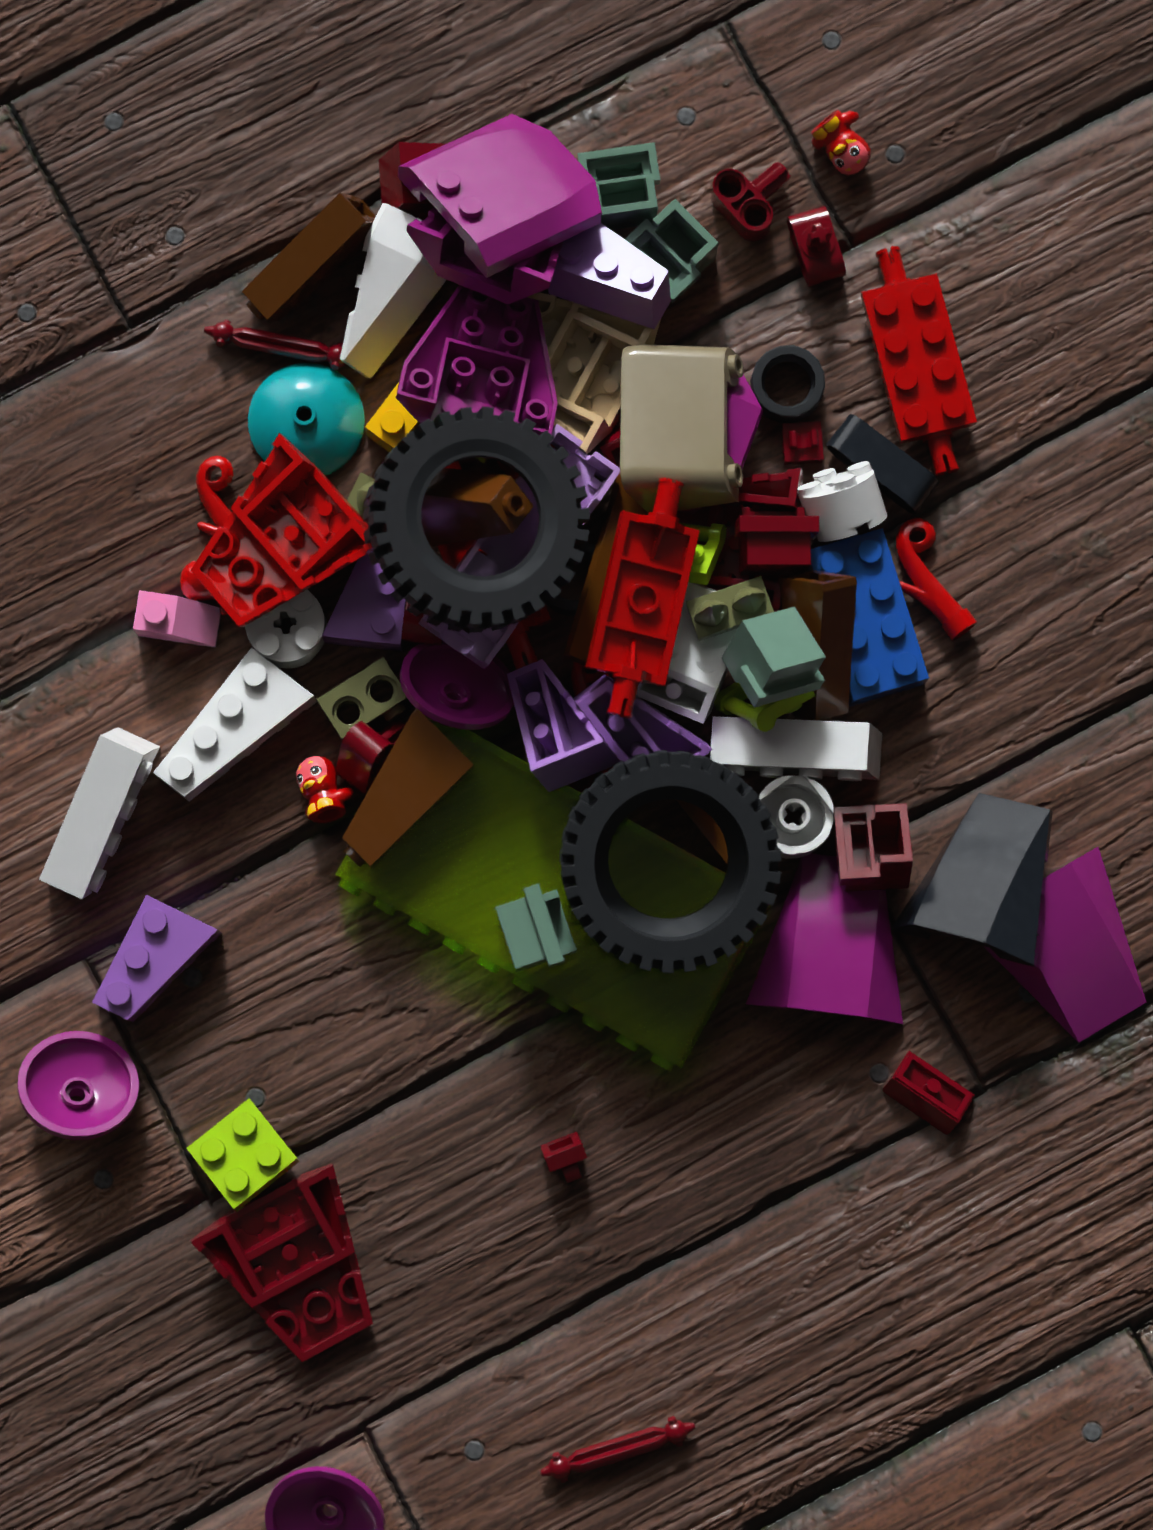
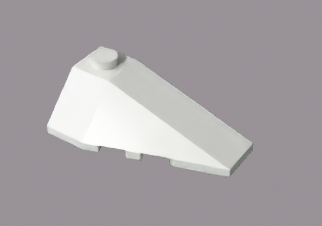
M386 203L381 205L365 237L362 251L367 252L363 273L362 275L357 274L355 287L359 288L355 310L349 313L340 355L341 361L370 379L446 281V279L437 276L406 231L409 223L415 219L420 222L422 220Z

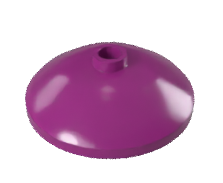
M442 640L441 646L429 644L416 645L406 654L400 669V683L404 694L416 709L418 708L427 718L436 723L461 730L484 729L503 721L510 714L514 706L507 673H510V671L496 656L483 669Z
M69 1031L46 1038L27 1054L19 1070L17 1089L23 1110L30 1120L42 1130L64 1139L88 1140L112 1132L127 1120L137 1102L139 1078L131 1057L117 1043L99 1034L86 1031ZM73 1096H80L81 1098H83V1100L77 1102L71 1100L70 1098Z
M307 1467L288 1474L276 1484L265 1508L266 1530H385L386 1527L382 1506L370 1488L351 1474L329 1467Z

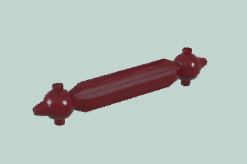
M224 320L215 326H206L204 328V333L213 337L218 347H223L233 342L240 348L314 363L327 361L333 370H338V368L346 365V363L340 360L343 346L341 342L329 348L322 342L249 327L234 329L229 320Z
M671 1416L668 1418V1423L664 1428L649 1427L578 1449L568 1458L560 1455L559 1452H555L552 1454L553 1458L549 1464L541 1469L540 1473L541 1476L553 1477L560 1480L561 1483H565L568 1481L567 1477L571 1474V1471L584 1473L658 1450L667 1442L675 1444L676 1447H681L687 1434L696 1429L695 1424L684 1423Z

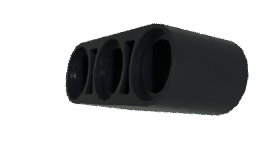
M853 414L848 415L826 443V448L848 467L860 462L869 461L871 468L874 470L880 491L912 514L919 510L939 484L938 479L929 470Z

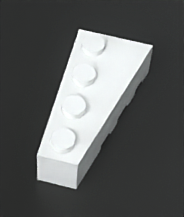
M251 648L153 773L186 800L191 801L228 772L232 766L259 748L258 746L286 727L291 723V720L304 710L314 705L317 700L308 690Z
M713 716L711 748L713 750L710 751V759L722 764L738 776H744L745 771H759V776L768 778L783 777V773L799 774L800 777H807L813 780H820L822 776L838 777V780L843 781L879 780L882 733L871 723L791 719H777L776 724L770 731L763 732L754 728L750 721L744 718Z
M119 727L99 736L39 880L80 899H84L92 891L96 893L99 891L107 871L103 870V867L108 857H113L122 839V835L119 833L125 821L130 819L136 807V797L151 772L153 761L160 746Z

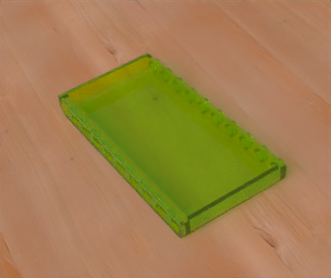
M429 719L474 765V770L373 870L366 863L359 868L346 855L335 873V876L341 879L338 886L359 897L362 891L374 897L375 901L372 905L390 916H394L396 910L410 918L407 925L428 936L431 930L445 937L441 944L460 955H463L465 949L479 956L476 963L496 975L500 969L514 976L511 983L530 994H532L535 988L549 995L546 1003L556 1009L567 1013L569 1008H572L583 1014L580 1022L601 1033L604 1027L617 1033L618 1036L615 1041L634 1052L640 1046L651 1052L653 1055L650 1061L671 1072L674 1066L682 1069L761 925L757 924L752 930L754 936L747 943L744 940L735 947L737 951L729 957L724 954L716 958L718 963L708 967L705 963L695 966L696 970L685 972L683 968L673 969V973H662L657 968H651V971L640 969L637 964L632 962L627 964L619 960L615 954L606 952L595 939L585 932L583 926L574 915L565 894L560 872V849L562 848L563 830L569 821L568 815L572 807H575L580 800L581 792L568 785L548 792L531 772L527 762L469 730L450 728ZM627 818L616 829L610 844L609 871L616 890L633 908L653 917L677 918L699 910L715 896L726 874ZM538 883L542 894L557 889L577 953L564 956L563 964L549 968L546 962L516 972L495 907L524 898L523 888ZM768 905L765 911L766 915L768 914L772 905Z

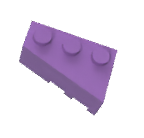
M602 223L563 241L552 281L548 288L550 295L655 329L671 302L669 271Z
M370 553L357 560L322 634L324 643L403 652L402 626L406 600L403 598L400 602H397L390 595L395 589L390 582L385 585L381 583L377 576L382 572L379 563L372 565L368 556Z
M543 659L507 673L530 770L548 792L613 767L612 765L620 762Z
M605 674L573 698L620 761L625 762L633 759L634 755L641 753L645 755L652 754L660 750L668 752L685 751L698 756H705L713 750L707 742L637 695L632 718L619 717V714H608L607 709L610 705L615 681Z
M146 895L92 1003L134 1022L222 932Z

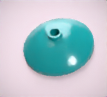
M315 363L293 364L271 374L256 390L248 412L250 438L255 450L264 462L274 448L272 443L278 434L281 433L319 468L325 476L339 470L354 456L362 441L365 428L362 401L354 386L336 370ZM303 409L310 410L312 416L307 421H300L297 418L299 411Z

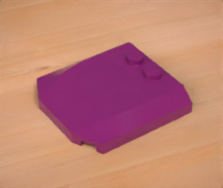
M510 114L398 166V178L419 202L427 198L465 241L464 253L486 278L601 223L602 210L595 179L550 130L514 114Z

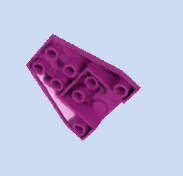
M459 285L404 361L396 399L420 424L427 419L432 421L438 414L450 411L452 415L464 407H472V413L478 412L482 407H493V415L499 416L505 410L516 413L515 422L521 423L528 418L536 423L532 430L533 432L541 435L547 430L552 435L558 401L538 300L526 297L511 304H506Z

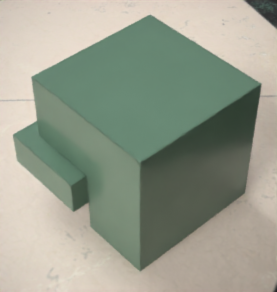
M655 142L577 153L579 163L596 181L602 210L601 223L610 230L639 226L646 218L652 223L658 211L655 185L660 184Z
M676 199L666 206L652 220V223L646 218L624 239L669 271L672 304L701 277V272L716 259L719 242Z
M795 607L743 620L721 657L736 683H740L754 708L818 690L825 681L818 670L825 659V655Z
M538 883L523 888L524 898L495 907L516 972L546 962L549 968L563 964L564 956L577 953L557 889L542 894Z

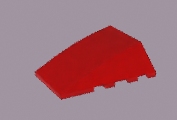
M281 433L278 434L272 443L274 448L265 462L261 461L252 474L254 479L243 496H238L232 505V513L223 527L219 526L191 569L192 573L240 628L373 551L372 543L365 544L364 532L369 528V525L363 521V518L321 470Z

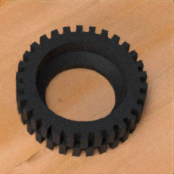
M464 407L452 415L450 411L438 414L432 421L427 419L419 424L384 458L385 461L378 467L373 476L375 481L369 487L366 499L370 501L369 505L364 509L363 521H368L369 528L364 532L365 544L372 543L373 551L368 556L372 565L379 563L382 572L377 576L381 583L385 585L390 582L395 589L390 595L397 602L404 598L411 604L407 611L413 615L418 616L420 613H424L429 616L426 621L427 623L438 626L443 622L449 624L448 630L457 632L463 628H470V633L482 632L487 628H491L492 631L502 629L511 623L515 624L544 607L562 592L561 588L569 583L575 572L572 570L581 563L584 552L579 551L580 546L588 541L589 530H583V524L590 519L589 508H581V501L587 497L585 486L577 488L574 480L580 476L577 466L574 465L567 468L563 461L569 456V453L563 446L555 451L549 445L555 437L547 430L541 435L533 432L532 430L536 425L535 422L528 418L521 423L515 422L516 413L507 410L503 411L499 416L493 415V407H482L475 413H472V407ZM467 458L492 459L512 468L529 485L538 507V532L528 555L513 569L494 576L468 575L448 566L430 547L422 527V502L432 479L439 471L451 463Z
M660 750L652 754L645 755L641 753L634 755L633 759L625 762L620 761L612 765L613 768L605 774L602 772L594 779L595 782L581 793L579 802L575 807H572L568 815L569 821L567 826L564 827L562 834L563 841L562 848L560 849L561 878L565 894L577 920H579L585 932L595 939L602 949L608 953L615 954L619 960L627 964L630 962L637 964L640 969L651 971V968H657L662 973H673V969L683 968L685 972L696 970L695 966L705 963L708 967L718 963L716 958L724 954L729 957L737 951L735 947L744 940L747 943L754 936L752 930L757 924L762 926L767 918L765 911L768 905L773 906L776 898L774 893L775 885L780 883L781 872L778 870V861H781V850L778 848L776 840L779 837L776 827L772 825L771 815L767 807L762 804L757 793L737 774L722 764L701 755L698 756L685 751L668 752ZM664 799L685 801L698 806L708 813L723 833L728 853L726 874L715 896L699 910L677 918L653 917L629 905L621 897L613 884L608 862L610 844L620 823L638 807L652 801Z

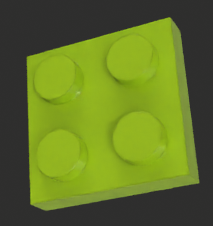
M250 1098L186 1148L236 1212L300 1162Z

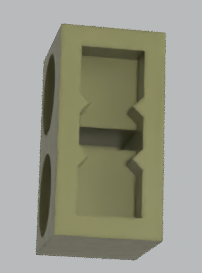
M384 657L317 699L341 740L360 721H363L372 728L373 725L384 718L387 723L397 719L407 711L405 705L410 702L403 692L401 683ZM379 684H388L394 690L392 698L385 703H379L372 699V691ZM346 705H354L360 709L358 720L352 724H344L338 719L339 711Z

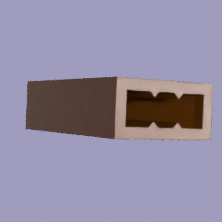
M340 192L241 291L249 299L246 303L247 307L260 320L266 318L267 320L280 321L363 248L365 237L376 214L361 198Z
M443 468L435 475L425 492L421 509L422 527L430 547L512 534L534 505L511 476Z
M816 570L779 577L782 610L791 607L797 609L825 655V659L818 669L825 681L820 689L814 691L815 696L802 703L801 708L794 711L793 715L808 720L833 721L834 716L848 713L857 588L856 577Z
M418 708L408 719L342 837L348 845L344 850L345 854L359 868L366 863L373 870L474 770V765Z

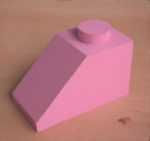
M139 590L133 630L141 637L216 648L221 617L220 608L180 596Z

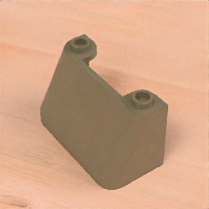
M639 344L623 349L621 357L620 476L627 494L648 513L653 512L659 478L673 479L672 483H675L676 480L684 483L677 511L739 502V487L743 484V473L740 465L734 463L733 459L727 454V388L735 387L738 383V378L743 376V363L739 354H736L731 348Z

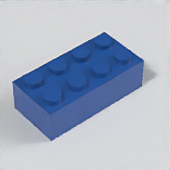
M883 528L811 549V565L807 568L808 571L816 570L856 577L857 588L849 706L925 685L929 675Z

